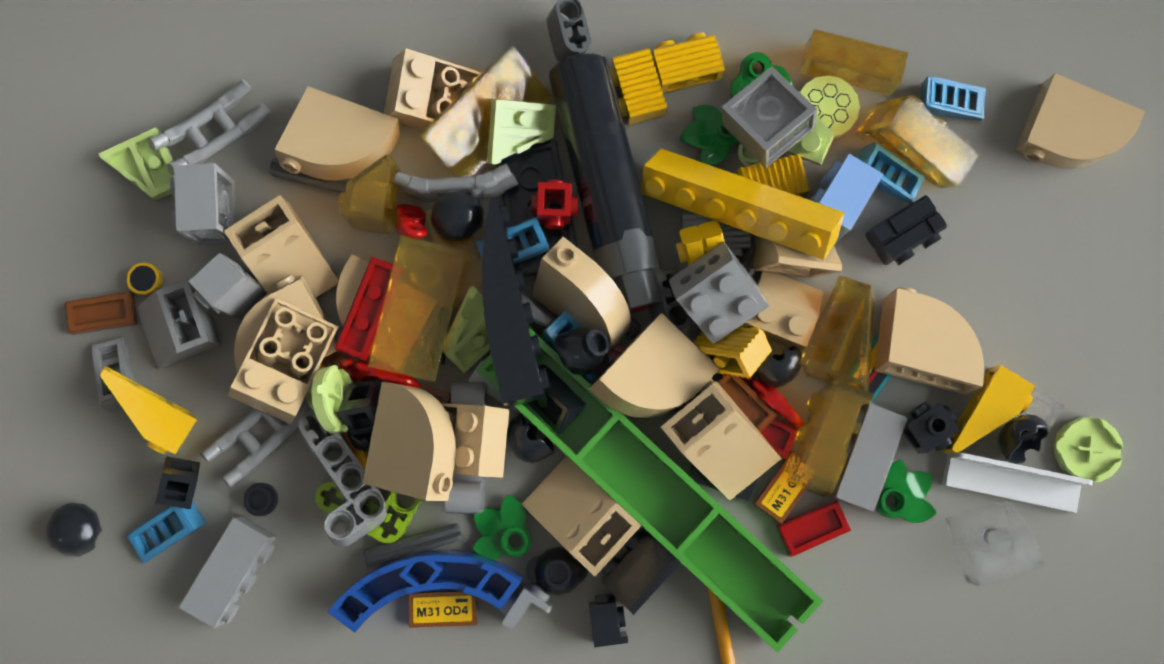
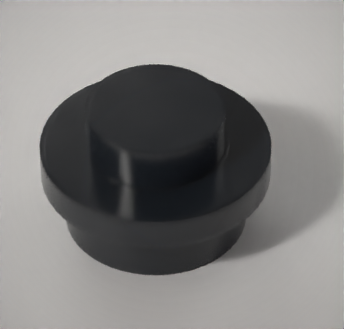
M267 483L253 484L244 495L245 508L255 516H266L272 513L278 504L277 491Z

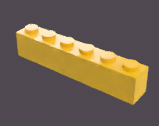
M662 148L643 168L642 194L824 260L838 239L845 212Z

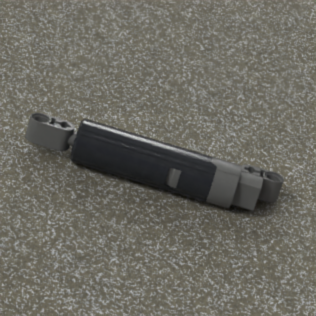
M557 0L547 16L546 23L553 52L559 62L552 67L548 76L595 262L611 277L620 289L627 302L630 314L650 309L653 320L662 313L671 321L669 316L671 312L677 319V324L674 325L681 331L688 328L693 319L676 300L668 281L679 272L674 269L662 271L608 60L605 56L595 53L585 54L591 45V37L581 2L579 0ZM561 13L566 15L568 19L564 18Z

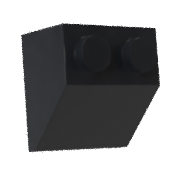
M646 530L642 535L638 531L633 534L624 545L627 549L624 555L619 560L614 556L601 570L605 574L601 579L602 583L633 615L681 563Z

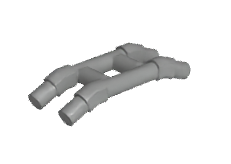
M244 79L217 98V101L179 125L176 124L161 134L148 139V144L153 151L165 146L174 145L185 139V136L197 148V150L195 149L167 164L171 175H174L175 165L203 164L206 159L243 135L246 136L252 132L271 113L261 103L255 110L236 122V125L226 112L235 107L241 101V98L252 89ZM214 118L225 132L208 142L198 128Z
M507 164L484 174H476L475 176L428 179L397 172L394 178V184L404 187V193L430 203L436 202L442 195L448 192H466L475 198H495L504 194V191L518 185L514 174L511 173Z
M306 402L299 409L293 422L289 424L253 408L230 430L222 434L200 454L209 463L219 454L232 447L238 440L250 452V455L222 477L225 484L231 487L256 469L266 457L295 431H298L301 416L313 409ZM261 418H264L276 432L260 445L248 430Z

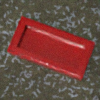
M836 499L776 525V529L789 557H793L851 531L841 506Z

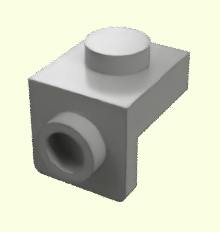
M524 585L518 596L514 597L511 595L500 610L505 615L501 624L513 631L531 602L549 613L552 608V603L548 601L550 595L536 585H533L531 589Z

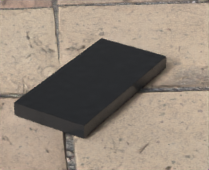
M556 140L534 144L530 149L519 154L514 153L501 159V162L496 164V168L507 164L518 182V185L504 191L505 193L502 194L504 207H507L511 226L508 228L534 217L537 218V214H531L532 194H538V182L546 183L548 180L564 181ZM552 204L549 209H561V206ZM572 215L571 225H564L563 229H547L544 227V224H540L549 245V251L562 237L578 248ZM531 231L526 232L525 235L530 247L536 245ZM519 236L513 237L518 252L524 250ZM549 251L516 263L517 271L522 270L524 277L538 274L541 260Z

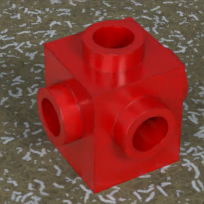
M548 180L546 183L538 182V194H532L531 214H537L539 224H544V227L547 229H563L564 225H571V215H578V196L572 195V183H565L562 180ZM552 204H558L561 206V209H549Z

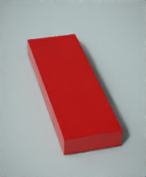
M371 256L334 350L368 362L404 269L402 267Z

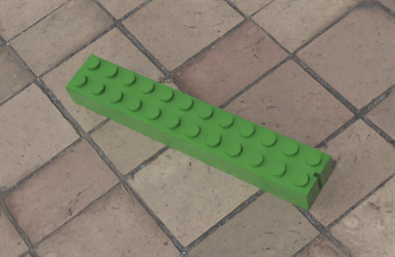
M530 329L531 336L537 335ZM538 336L542 355L536 356L538 365H547L586 403V406L565 431L559 435L528 403L515 405V407L778 653L798 630L787 619L792 616L804 624L823 600L622 413L610 408L589 390L592 385L581 375H576L569 371L563 365L559 355ZM490 354L476 371L500 392L492 355Z

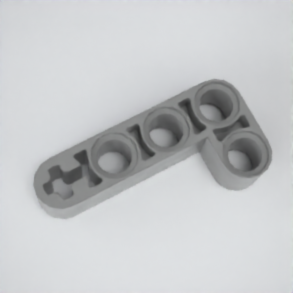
M453 382L451 404L487 406L486 383ZM453 474L452 488L448 501H445V512L483 513L485 477Z
M309 410L299 420V429L302 437L346 501L326 517L324 529L329 540L334 545L346 547L378 527L387 516L386 503L378 488L362 484L365 470L341 435L326 431L318 421L315 411ZM316 425L318 428H321L324 436L323 440L320 441L316 432L310 429L312 426ZM333 449L343 452L341 457L335 461L325 459L327 453ZM349 476L361 478L360 483L356 487L348 488L343 485L345 479ZM375 502L380 505V508L373 515H365L362 513V508L365 504ZM346 521L351 524L346 534L336 535L333 533V528L337 523Z

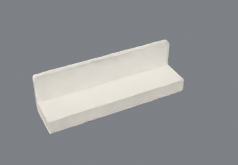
M958 452L947 454L942 485L1077 513L1081 485H1092L1093 480Z

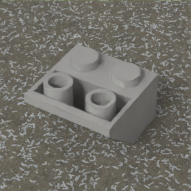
M188 279L155 291L137 307L158 369L222 346L209 308L204 307L194 297L193 293L196 289L188 282Z

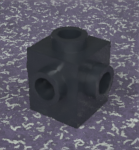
M924 402L909 412L912 417L907 420L903 433L915 451L920 454L928 453L934 448L936 451L946 448L954 441L951 436L959 432L960 429L955 424L957 422L955 414L948 406H943L941 403L929 405L927 402Z

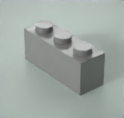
M218 253L188 281L196 289L193 293L194 297L207 309L211 307L217 313L222 312L228 318L234 316L243 320L251 308L267 295V292L248 269L221 253Z
M871 403L862 405L861 409L856 408L850 422V426L854 427L850 439L846 438L839 451V457L842 458L839 469L833 470L827 487L831 489L829 497L861 510L874 512L905 428L907 417Z
M244 516L233 517L178 608L212 628H216L224 623H230L239 610L240 606L236 603L242 593H248L256 582L257 575L254 573L260 563L265 564L275 549L272 543L276 535Z

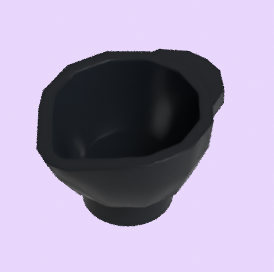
M579 327L561 333L555 338V346L563 365L573 374L586 376L590 373L600 374L607 370L609 365L607 354L609 340L602 331Z
M560 546L547 549L543 554L533 557L526 568L527 578L532 584L540 586L545 592L557 596L570 593L586 578L588 570L575 557Z

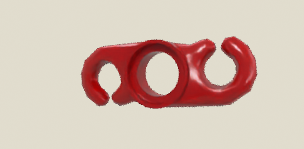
M400 204L395 207V228L398 234L415 239L423 238L427 235L425 227L427 215L422 208L410 204Z
M343 358L340 361V368L344 369L351 378L361 382L379 379L381 384L382 382L416 388L420 387L413 377L383 362L371 361L365 364L359 361L355 363V366H352L353 361L351 358Z
M753 376L749 379L746 377L742 378L775 413L788 420V423L793 427H802L803 423L799 414L787 403V400L774 387L765 386Z

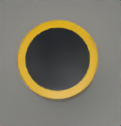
M141 262L132 266L128 271L127 284L133 292L142 296H150L162 287L163 275L156 266Z

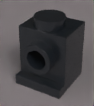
M379 379L353 383L347 387L338 413L352 436L372 433L381 390Z
M166 456L155 504L191 509L200 462Z
M612 593L596 595L595 601L589 602L594 648L628 643L626 631L620 632L621 627H626L623 606H616L615 596Z

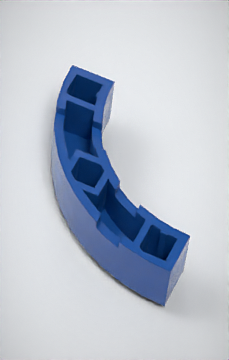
M460 550L423 551L389 561L372 570L339 597L327 613L355 633L373 613L394 599L406 594L438 589L462 591L485 600L501 610L521 583L523 575L501 562L476 553Z

